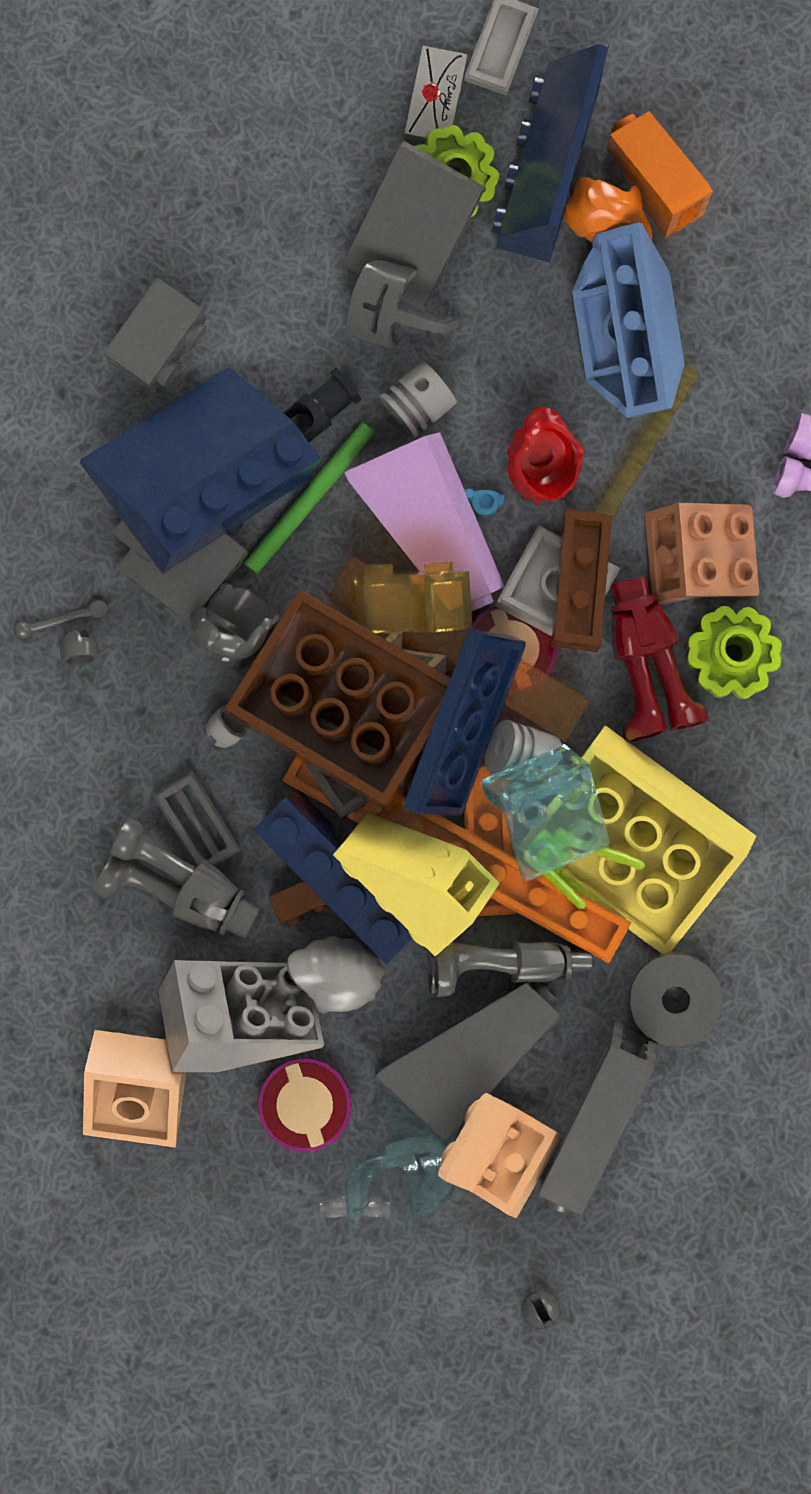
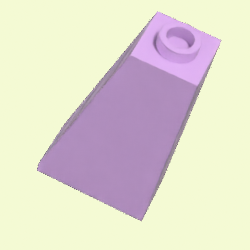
M440 432L419 438L345 472L349 483L449 610L465 604L469 613L494 602L491 593L505 586Z

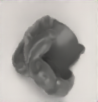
M227 582L221 583L219 590L211 597L207 607H199L190 615L191 629L196 641L206 650L213 652V658L223 668H231L234 671L245 669L251 664L280 621V617L274 609H270L254 592L244 587H233Z

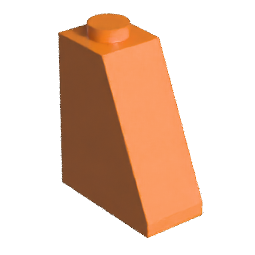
M648 111L638 118L635 114H631L617 122L611 128L613 133L609 136L607 149L630 185L639 188L642 204L664 239L702 217L713 190L651 112Z

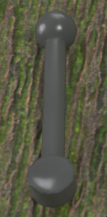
M95 600L90 604L89 608L31 624L22 621L14 626V635L18 639L23 640L29 638L33 632L90 616L101 619L107 615L108 607L104 601Z

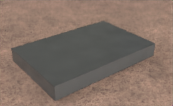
M404 141L397 150L343 265L358 274L361 273L367 263L375 260L394 262L417 269L416 277L409 281L402 293L401 299L423 310L429 302L486 187Z

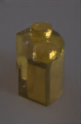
M453 562L424 563L425 571L393 572V564L365 565V574L350 575L353 621L374 633L438 632L472 629L469 571H453Z

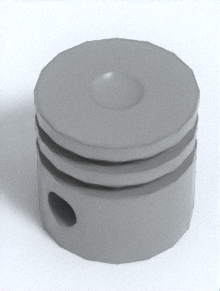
M424 361L418 363L397 381L398 387L394 385L389 387L388 395L383 392L379 396L388 413L412 439L419 436L418 430L424 432L428 428L427 422L429 424L435 423L457 404L454 395L444 381Z
M504 720L496 725L485 753V766L487 771L493 775H499L506 779L509 778L512 781L538 789L545 788L553 781L559 770L562 759V744L556 735L514 723L510 720Z

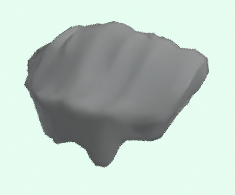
M330 936L324 940H314L306 948L298 949L290 954L287 961V968L291 979L299 988L308 993L309 997L314 1000L317 1010L324 1014L327 1012L356 1010L367 1002L375 1000L376 993L382 986L381 979L386 974V971L380 965L382 960L379 956L375 955L371 948L353 938L341 939L336 936Z

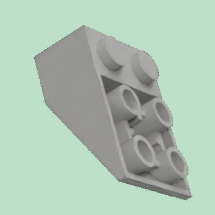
M174 960L158 990L172 1072L217 1073L319 1049L324 1045L314 1000L291 979L287 963Z

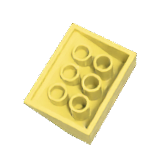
M605 725L516 847L524 852L541 828L553 833L559 825L574 836L644 861L645 867L640 870L566 844L565 849L571 852V855L561 870L603 907L632 922L629 930L661 954L673 950L747 857L756 835Z

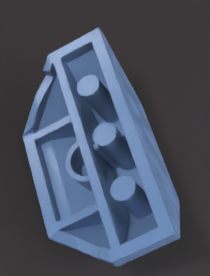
M637 222L596 233L592 243L593 248L586 258L572 290L586 381L607 401L617 407L618 411L626 418L672 409L685 363L670 272L642 223Z

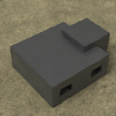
M123 520L111 532L119 542L130 549L116 566L118 570L190 627L191 613L199 607H207L211 597L219 590L221 583H228L249 556L245 548L227 534H224L162 574Z

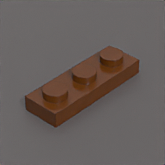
M572 509L565 510L562 523L551 646L598 652L601 647L612 515Z

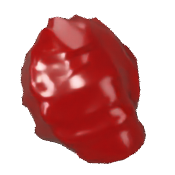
M547 407L533 409L524 420V425L514 433L512 443L507 449L509 458L507 472L514 489L525 500L532 499L537 506L542 502H554L560 498H565L566 494L575 486L582 469L584 449L581 443L568 431L564 419L555 410Z

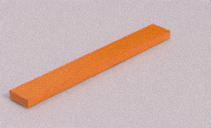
M295 757L282 781L335 811L304 762ZM404 795L401 796L391 814L373 803L367 802L365 806L346 817L359 824L366 814L371 813L467 850L500 883L490 897L491 899L582 950L591 953V955L607 964L610 963L632 923L578 892L576 893L585 901L586 907L584 909L577 908L542 873L532 866L440 815L416 814L403 808L406 800Z

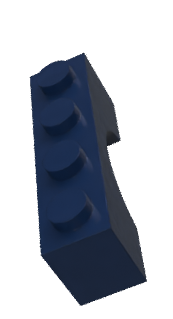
M296 790L286 796L253 829L386 965L413 939L409 930L392 913L383 910L377 903L375 896L358 879L352 878L344 871L341 863L333 856L341 843L333 832L331 822L301 791Z

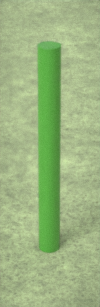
M361 422L243 562L244 565L255 574L261 571L375 436V432L370 427Z

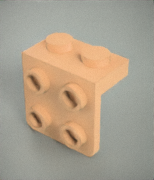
M485 1093L469 1107L465 1115V1125L456 1141L450 1143L444 1150L438 1176L446 1182L473 1192L509 1216L517 1218L561 1142L563 1135L520 1109Z

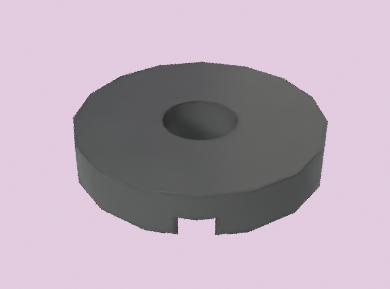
M668 952L652 957L639 969L630 984L628 1004L635 1024L646 1037L662 1045L682 1047L700 1041L714 1029L722 1013L723 993L717 976L705 962L688 953ZM674 986L685 989L689 996L685 1008L677 1012L667 1010L662 1003L665 991Z

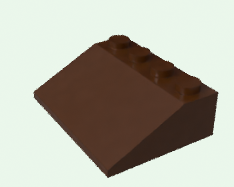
M299 589L224 709L233 720L391 814L416 773L451 678Z

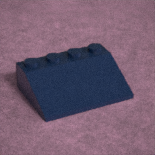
M597 44L555 59L548 63L545 77L536 75L529 98L530 103L537 104L533 119H523L516 144L517 146L524 147L520 164L511 162L504 189L512 191L507 207L498 206L492 227V232L499 234L497 248L550 263L599 93L609 46Z
M229 367L80 460V464L162 574H164L309 480L321 458L289 417Z

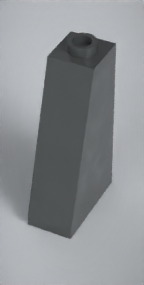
M539 982L533 989L527 983H523L385 1065L377 1072L376 1077L436 1134L446 1141L464 1122L469 1107L476 1100H479L483 1094H489L558 1020L561 1015L554 1007L558 1004L559 1000Z
M616 1020L565 1128L563 1138L556 1148L541 1181L539 1196L545 1198V1202L550 1207L562 1213L573 1211L582 1216L655 1068L657 1042L646 1037L644 1033Z

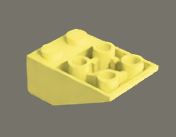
M371 813L363 817L333 854L341 863L344 871L352 878L358 879L375 896L379 906L383 910L392 913L409 930L413 940L419 945L426 947L434 956L438 955L473 924L500 884L467 850Z

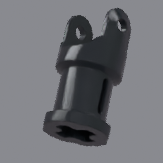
M337 368L330 372L331 378L312 394L304 393L283 412L290 419L297 414H306L314 420L313 426L303 434L308 442H311L332 425L331 419L349 404L354 403L357 405L362 400L352 383Z

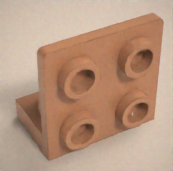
M676 503L645 512L651 594L658 595L659 601L657 602L669 604L694 597H755L759 595L753 512L750 505Z

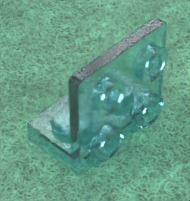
M567 745L560 746L481 780L485 797L504 813L519 870L525 880H532L609 845L589 763Z

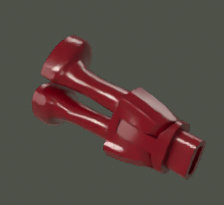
M646 576L611 585L615 605L610 607L611 613H613L611 632L614 659L624 661L635 698L634 717L623 727L625 740L629 743L655 737L667 731L650 676L647 660L650 657L654 661L664 689L671 731H678L709 722L710 719L706 707L694 702L685 690L673 651V647L679 643V639L660 603L657 602L659 601L658 595H651Z

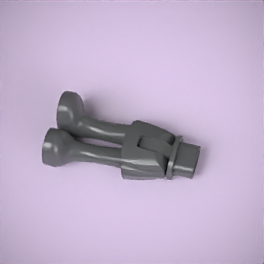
M132 818L126 820L116 837L110 851L112 856L103 868L93 890L94 893L101 897H110L124 886L134 887L151 894L174 910V917L186 923L214 931L220 929L219 933L222 935L228 930L244 939L247 938L261 907L243 899L245 892L241 889L238 890L221 871L205 859L197 867L183 861L154 842L148 836L145 827L139 821ZM135 858L159 868L183 886L156 874L137 862Z
M510 940L509 948L503 949L451 942L438 955L434 956L429 950L427 955L430 994H436V997H449L456 989L459 975L469 970L486 969L510 974L511 982L529 983L553 981L559 976L562 980H570L572 972L591 971L592 969L591 953L586 951L571 952L567 945L545 941Z

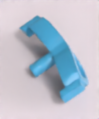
M464 489L473 511L479 516L489 517L498 508L503 506L504 495H500L496 491L479 490L474 492L472 489Z

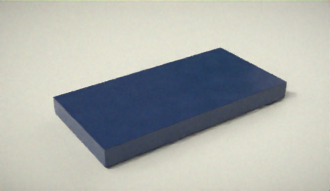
M469 628L403 808L416 814L461 816L463 814L526 647L525 641L509 635Z

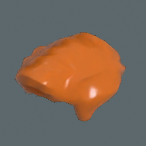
M581 177L575 182L571 190L569 202L565 206L564 220L578 237H585L588 241L593 242L596 233L639 222L643 224L652 240V229L642 209L641 194L637 186H631L630 190L626 192L604 181Z

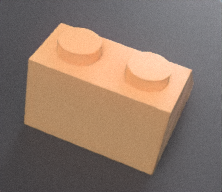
M99 1030L94 1031L84 1071L83 1135L176 1148L186 1072H172L167 1039Z

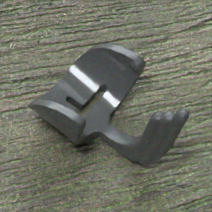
M375 260L364 266L354 287L347 315V331L355 338L394 351L398 345V342L392 339V327L395 322L423 331L429 330L432 333L447 334L463 328L466 320L464 317H447L444 314L426 317L400 310L399 301L409 281L416 277L417 269L394 262ZM387 284L388 289L386 291L381 306L377 323V331H375L374 321L376 310L367 308L365 306V303L377 306L379 304V300L383 292V289Z

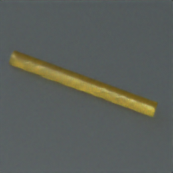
M684 365L672 409L658 411L653 414L594 513L612 515V518L614 517L699 374L694 369Z

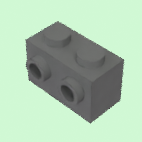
M156 278L103 354L109 364L154 394L159 385L166 387L173 380L180 368L177 360L186 347L191 350L194 349L204 336L207 326L203 324L206 321L203 308L159 278Z

